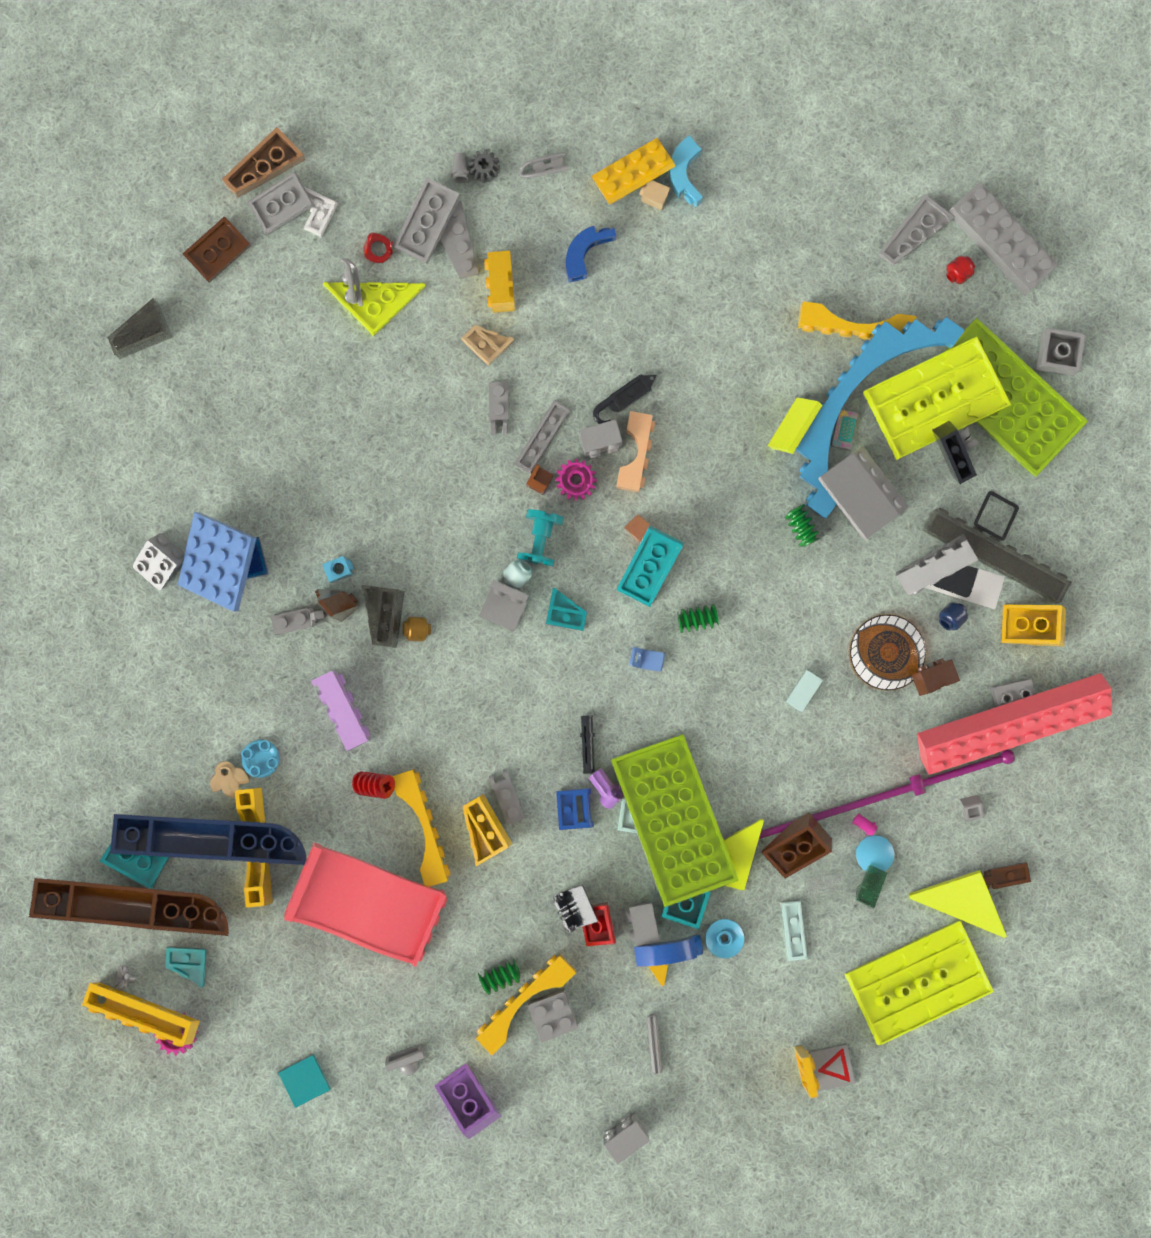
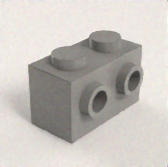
M1032 679L990 687L994 708L1035 695Z
M648 901L629 905V911H626L628 923L632 922L633 930H630L632 942L636 941L637 946L660 942L652 902Z

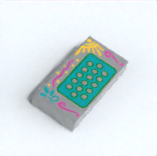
M841 409L836 421L831 447L844 450L851 449L859 413Z

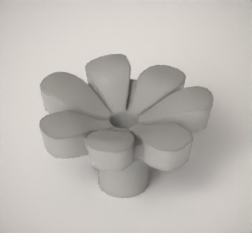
M119 965V971L115 975L118 979L114 981V986H118V991H123L127 987L128 982H135L136 977L128 973V966Z

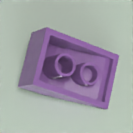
M467 1063L434 1086L460 1131L468 1139H471L501 1117L495 1104Z

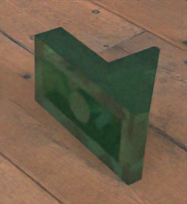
M869 865L862 883L856 888V901L874 909L887 872Z

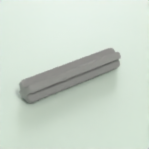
M656 1015L647 1016L652 1073L659 1074L662 1073L658 1020Z

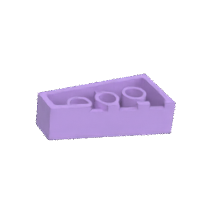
M330 671L311 680L313 686L318 685L320 689L318 696L324 705H328L327 713L332 722H336L337 726H335V729L345 749L349 751L370 741V731L366 725L363 726L361 723L362 714L358 708L355 709L353 706L354 698L350 690L346 691L344 687L346 681L342 673L338 674L337 671Z

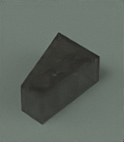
M152 298L107 338L114 355L122 359L173 337L159 303Z

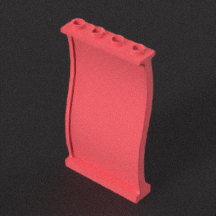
M314 842L285 910L284 920L289 922L295 921L326 931L374 952L411 963L412 966L416 967L418 961L421 962L424 957L425 951L423 949L431 941L432 928L437 926L440 915L438 914L441 908L444 909L447 897L442 889L438 890L411 881L368 862L323 847Z

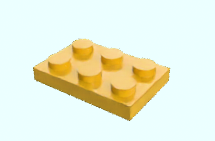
M802 1045L796 1046L794 1049L802 1085L810 1098L818 1097L817 1090H820L818 1078L813 1074V1070H816L814 1059L811 1058L808 1050H804Z

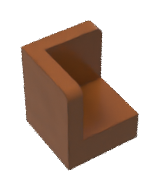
M537 464L526 486L544 495L553 478V474L542 469Z

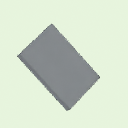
M296 172L286 176L248 201L266 235L273 233L315 205Z

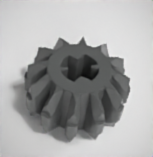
M486 149L483 151V154L477 151V157L473 155L470 157L472 162L468 163V167L471 168L469 173L474 175V180L476 181L481 177L482 183L485 182V178H488V181L491 182V176H498L496 171L500 170V165H498L499 158H494L493 152L488 155ZM483 164H487L486 169H482Z

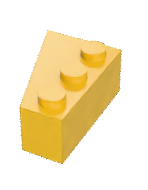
M510 250L487 252L488 258L484 259L485 270H489V277H486V287L490 289V296H487L488 307H492L493 313L515 311Z
M484 794L462 806L476 866L513 844Z

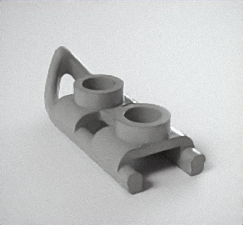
M562 152L529 160L520 168L519 176L534 178L569 170V165L564 166L562 156H566V154ZM545 160H551V163L544 164ZM532 164L534 173L523 174L526 166Z
M345 258L340 259V262L344 263L346 267L342 279L349 286L345 293L346 301L351 304L358 303L359 307L363 306L358 269L352 261Z

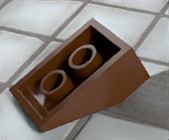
M808 812L786 827L762 850V854L786 879L831 853L832 838Z

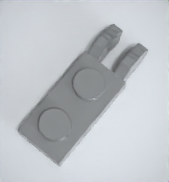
M489 382L491 435H496L497 433L496 421H503L502 433L503 435H508V382Z

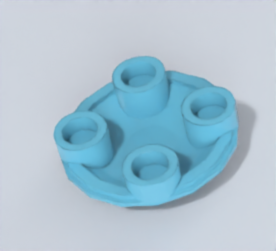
M267 740L252 741L241 752L243 768L252 777H267L275 772L279 765V752L275 745Z
M872 835L864 838L856 847L858 864L869 873L879 874L885 872L894 861L893 846L882 836Z

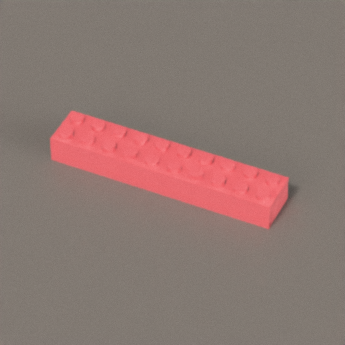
M1099 673L919 732L917 737L920 759L930 775L1112 715L1111 687L1103 675Z

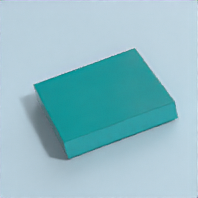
M314 1054L278 1072L295 1108L331 1090Z

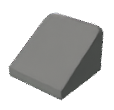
M979 795L960 799L965 822L984 818L983 802Z

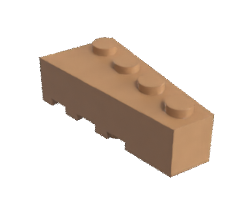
M276 127L223 177L222 181L239 198L305 161V157L282 131Z

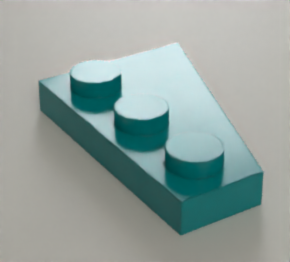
M109 844L99 862L152 889L170 857L110 853L111 844Z

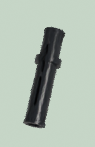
M593 715L581 716L582 733H580V737H582L583 774L595 773Z

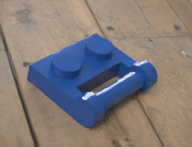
M591 788L556 791L559 830L594 827L593 821H591L589 795L591 794ZM582 795L584 822H578L576 796Z

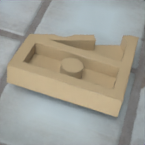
M474 325L461 339L488 366L514 342L513 337L509 336L508 338L498 335V332L488 331L477 325Z

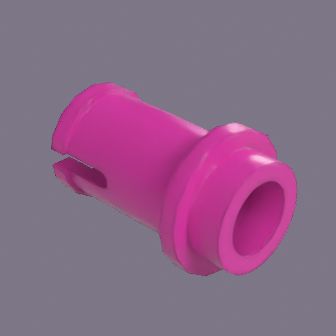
M860 813L852 821V824L865 831L866 835L872 836L878 828L875 825L876 822L872 823L860 815Z

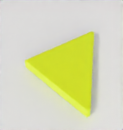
M344 282L323 283L330 293L373 336L426 287L424 283H360L363 306L359 307L358 303L351 304L346 301L345 293L349 289L348 284L346 285Z
M763 819L757 820V822L744 827L732 836L724 839L739 879L725 886L745 890L763 826Z
M980 870L909 893V897L912 900L1001 937H1007Z

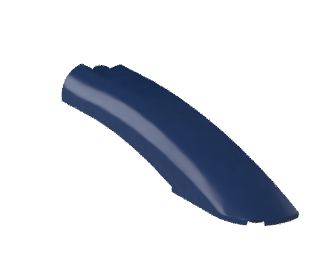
M114 814L110 853L292 865H305L307 860L306 852L300 839L291 830L278 824Z

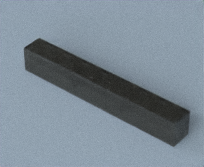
M942 508L932 510L921 530L945 544L964 534L974 550L978 562L1054 603L1062 602L1072 583L1067 580L1068 577L1060 572H1057V574L1052 572L1048 565L1038 564L1033 561V557L1017 553V549L1013 546H1004L999 543V539L991 535L988 537L982 534L983 531L975 526L969 527L966 525V521L958 517L953 518L949 516V512Z

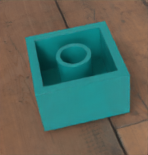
M711 891L667 907L663 906L661 917L699 929Z

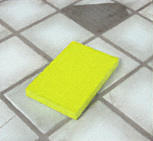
M797 397L767 446L774 450L793 454L820 411L822 404L818 401Z

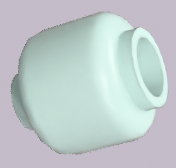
M514 560L503 571L505 583L510 587L521 588L532 577L531 566L524 560Z

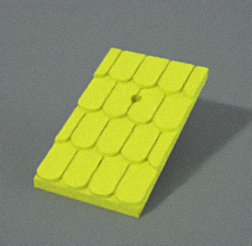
M978 337L972 338L863 391L896 460L936 442L932 430L947 421H950L960 430L1011 405Z
M961 921L949 924L845 973V977L877 1045L889 1042L994 992Z

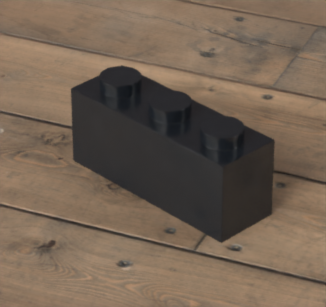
M950 421L932 430L954 479L959 484H962L977 476L958 429Z

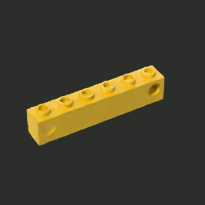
M101 982L89 983L82 1006L89 1008V1012L95 1014L103 1013L107 1019L121 1020V1024L125 1026L139 1027L138 1030L140 1032L154 1033L156 1038L172 1040V1044L179 1047L193 1043L200 1022L197 1019L135 995L118 991V989ZM98 995L106 997L104 1004L98 1002Z

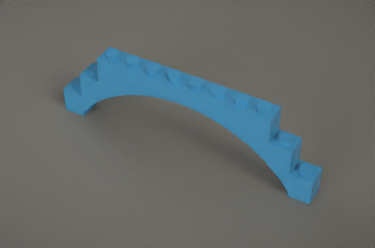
M945 317L942 321L939 319L932 328L935 330L934 332L916 319L912 323L908 321L902 329L904 334L886 321L882 325L878 323L872 331V334H874L873 338L870 341L867 339L860 348L863 350L859 357L857 355L853 357L849 363L851 368L848 372H842L837 379L840 383L836 388L832 386L826 394L829 398L825 403L820 402L822 404L820 411L795 451L810 461L809 464L805 462L799 470L801 472L799 477L817 490L816 493L812 491L807 497L806 501H808V504L806 506L822 518L826 519L836 506V502L818 478L828 471V453L832 432L839 413L848 397L872 371L899 355L927 347H953L965 330L949 318Z

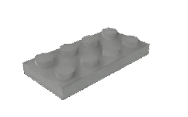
M426 178L393 247L428 264L461 194Z

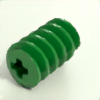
M805 504L790 510L785 516L786 520L792 519L788 524L789 527L795 526L792 533H799L795 537L796 540H802L799 543V547L808 546L821 539L816 538L819 531H812L816 525L809 524L812 517H805L809 511L801 510Z
M714 604L711 605L710 610L705 605L703 611L697 606L695 612L692 608H688V613L684 609H681L680 615L677 612L681 633H683L684 627L687 628L688 632H691L692 626H694L696 631L699 630V625L704 630H706L707 624L710 625L711 629L714 628L715 623L719 626L717 609Z
M514 958L513 965L506 961L505 968L498 964V971L491 967V973L489 974L485 969L483 977L478 972L482 988L488 995L491 994V988L498 992V985L502 989L506 988V982L509 986H512L513 979L516 983H520L521 974Z

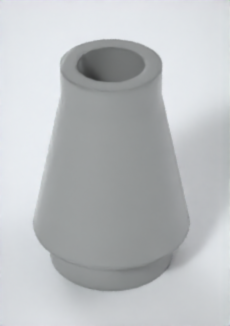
M455 153L451 177L456 183H465L470 176L465 154Z

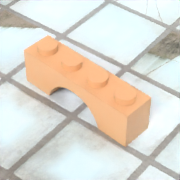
M630 411L626 433L636 441L638 454L632 463L620 467L617 489L639 492V489L644 487L645 477L642 476L643 469L647 470L649 458H645L646 450L650 451L652 440L649 439V433L654 432L655 421H652L653 415Z

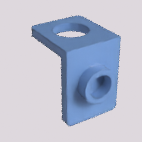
M633 647L629 665L661 672L665 653ZM636 653H638L637 662H635Z

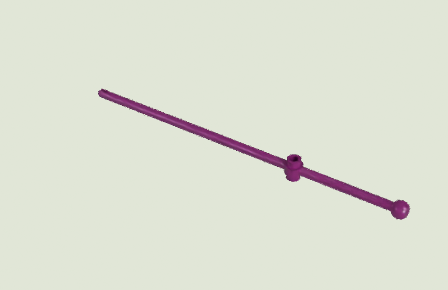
M1007 749L1002 751L999 756L926 779H921L920 774L909 778L910 784L812 814L816 821L911 791H914L915 796L926 793L925 787L999 763L1011 764L1015 761V756L1012 750ZM793 821L761 830L759 839L781 833Z

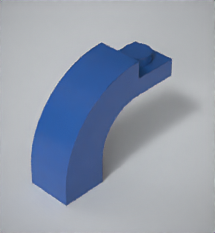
M591 226L581 231L572 240L566 254V274L569 283L587 279V271L584 264L586 253L594 246L616 241L615 228H602L596 233L595 226Z
M692 935L675 941L635 946L637 966H657L695 959L703 954L701 936Z

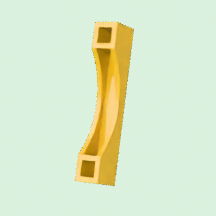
M803 301L800 306L798 328H802L804 332L818 330L825 335H832L833 333H840L842 337L856 335L860 339L867 340L870 337L873 338L874 334H872V331L878 323L858 324L849 322L831 313L823 304ZM896 314L878 323L882 325L886 321L904 334L902 329L908 321L912 323L917 316Z
M415 769L392 776L395 780L394 790L396 795L414 810L423 827L425 853L420 873L424 885L431 887L448 881V876L451 875L448 864L444 865L443 857H445L443 847L438 846L437 839L439 834L437 828H433L431 820L434 819L431 809H427L425 804L428 799L425 790L421 791L419 784L422 783L419 772H415Z
M262 787L235 790L236 808L241 821L265 823ZM247 862L244 886L246 908L266 906L273 903L269 863Z
M561 954L557 957L553 955L546 962L548 966L544 970L540 968L532 976L534 979L529 984L527 982L524 983L518 990L520 993L516 997L511 996L504 1003L506 1007L502 1011L498 1009L490 1017L492 1021L488 1025L484 1023L476 1031L478 1033L476 1040L491 1055L506 1042L510 1022L516 1011L526 1000L543 990L564 986L576 974L574 967Z

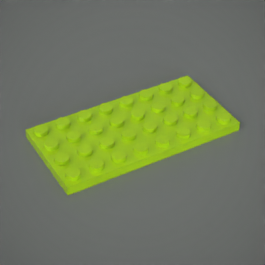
M975 318L954 346L948 347L945 351L978 337L1011 405L976 423L1029 473L1036 477L1088 421L980 320Z
M684 734L611 759L664 907L739 880Z

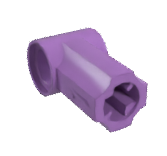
M602 768L589 777L601 794L600 802L604 807L611 809L624 798L621 787L613 784Z

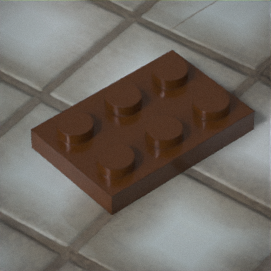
M224 216L182 254L210 283L245 252L251 244Z

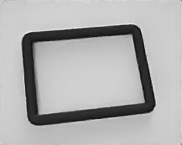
M989 491L974 521V526L1000 541H1004L1016 517L1019 506L995 492ZM991 495L1015 508L1002 537L978 524Z

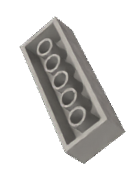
M980 182L950 209L949 213L955 217L953 219L955 223L1024 296L1058 266Z

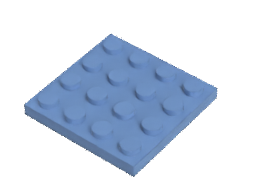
M194 512L178 585L233 612L239 611L256 537L205 514Z

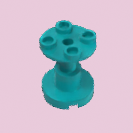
M528 509L526 518L534 521L532 535L535 536L531 554L518 552L517 559L533 564L543 563V565L554 567L555 560L542 556L546 538L551 537L553 525L563 526L564 517L554 513L548 514L541 510Z

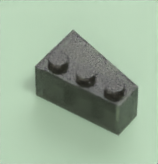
M362 585L372 645L397 648L405 591Z

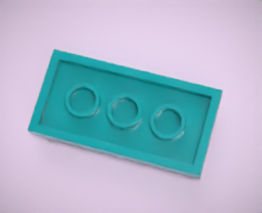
M649 525L616 590L651 607L684 542Z

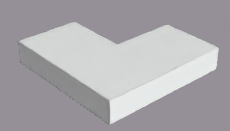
M305 187L315 205L308 209L311 214L304 229L322 237L338 203Z

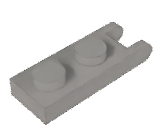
M506 769L503 771L504 779L495 782L493 775L489 776L506 823L509 825L526 817Z

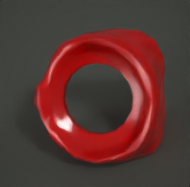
M369 233L363 247L365 258L374 263L387 261L393 254V242L391 241L390 243L387 237L379 233ZM380 241L386 246V252L383 256H376L372 253L371 246L374 242Z

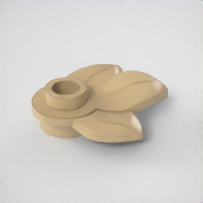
M222 761L217 764L215 775L210 780L213 792L222 789L223 793L231 798H235V790L239 789V784L249 783L247 773L242 768L234 767L228 761ZM225 768L228 770V773L223 774L221 770Z

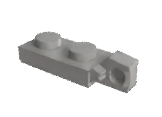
M313 608L270 616L274 635L310 628L317 625L316 620L326 618L323 610L314 612Z

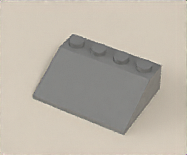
M863 446L818 478L864 541L908 508L904 499L899 495Z

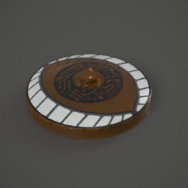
M883 614L864 621L855 630L849 644V661L854 673L863 683L877 690L892 691L908 686L913 682L911 674L918 672L917 668L924 666L926 660V645L922 634L913 623L897 615Z

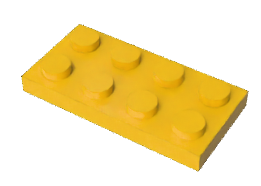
M655 138L592 175V178L610 205L674 168L675 164L659 139Z

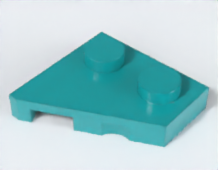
M553 588L546 624L584 631L587 612L556 588Z
M168 946L166 948L165 967L179 973L181 977L195 982L197 986L204 987L207 949Z

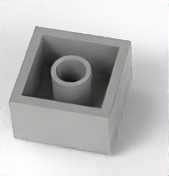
M1051 328L1045 329L1040 337L1036 370L1074 376L1080 372L1085 334Z
M616 419L579 430V440L585 458L589 457L590 460L601 457L600 454L608 452V454L616 453L622 447V438Z
M565 988L528 1002V1008L541 1043L578 1029V1023Z
M630 1113L626 1114L620 1119L621 1123L616 1126L611 1125L604 1131V1146L617 1165L650 1142L649 1133L636 1113L632 1115Z

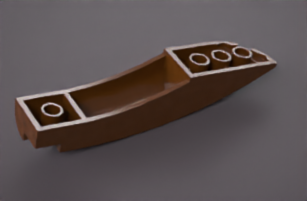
M34 878L29 918L229 936L228 921L224 911L214 900L201 894Z

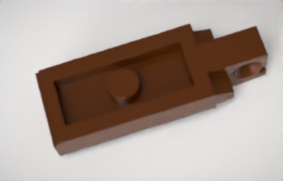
M1027 862L988 869V871H984L983 876L988 889H998L1031 882Z

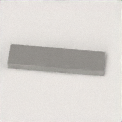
M554 400L514 465L531 475L571 410Z

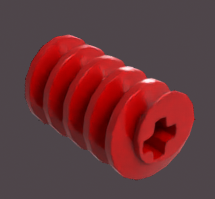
M360 771L354 775L352 787L357 795L386 799L394 792L395 780L391 775Z

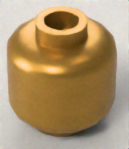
M410 616L406 621H403L402 634L408 641L423 642L426 640L427 635L431 634V624L427 623L425 617Z

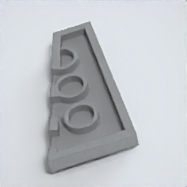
M925 194L878 255L893 266L955 217Z
M458 201L440 241L459 278L463 279L479 274L462 202Z

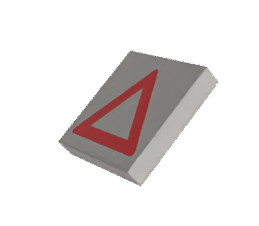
M846 1043L808 1051L811 1058L814 1059L816 1070H813V1074L818 1078L820 1090L817 1091L855 1083Z

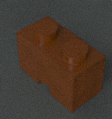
M944 658L933 662V666L928 667V664L917 668L918 672L911 674L919 696L932 693L941 689V687L960 681L952 659L944 661Z

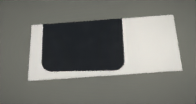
M966 566L952 575L940 579L936 584L928 585L924 588L996 609L1005 577Z

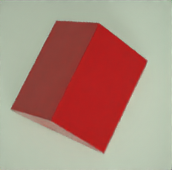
M608 902L592 905L599 921L582 926L586 946L616 944Z

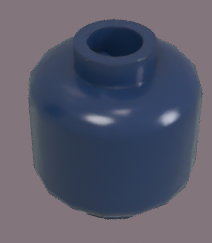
M949 603L939 613L940 625L948 631L958 630L968 619L966 607L961 603Z

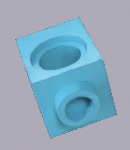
M345 556L322 564L330 583L353 575L351 571L354 570L353 564ZM338 564H343L344 571L341 574H336L335 567Z

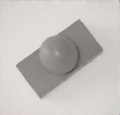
M420 1044L386 1057L385 1066L387 1071L399 1068L403 1075L412 1076L418 1069L417 1061L425 1057L423 1045Z

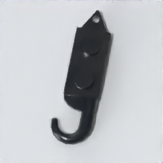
M640 374L596 405L593 410L594 420L598 424L611 421L601 420L599 413L606 407L617 413L623 411L652 391L651 387L657 375L642 376Z

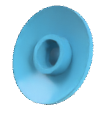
M717 920L709 926L706 932V945L713 955L719 958H731L741 951L744 944V933L741 927L732 920ZM723 934L728 936L726 941L721 940Z

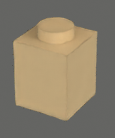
M652 180L647 185L642 186L640 195H642L641 202L662 210L668 198L670 188Z

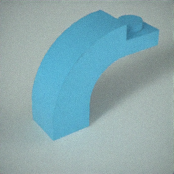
M687 136L676 147L671 159L674 161L675 167L669 170V180L677 198L685 194V200L690 205L693 204L697 207L702 203L703 197L688 180L686 169L690 163L700 156L701 148L690 136Z

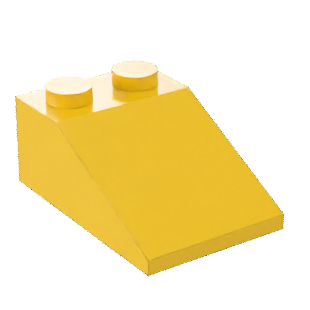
M1003 605L1001 642L1064 647L1066 608L1062 605Z

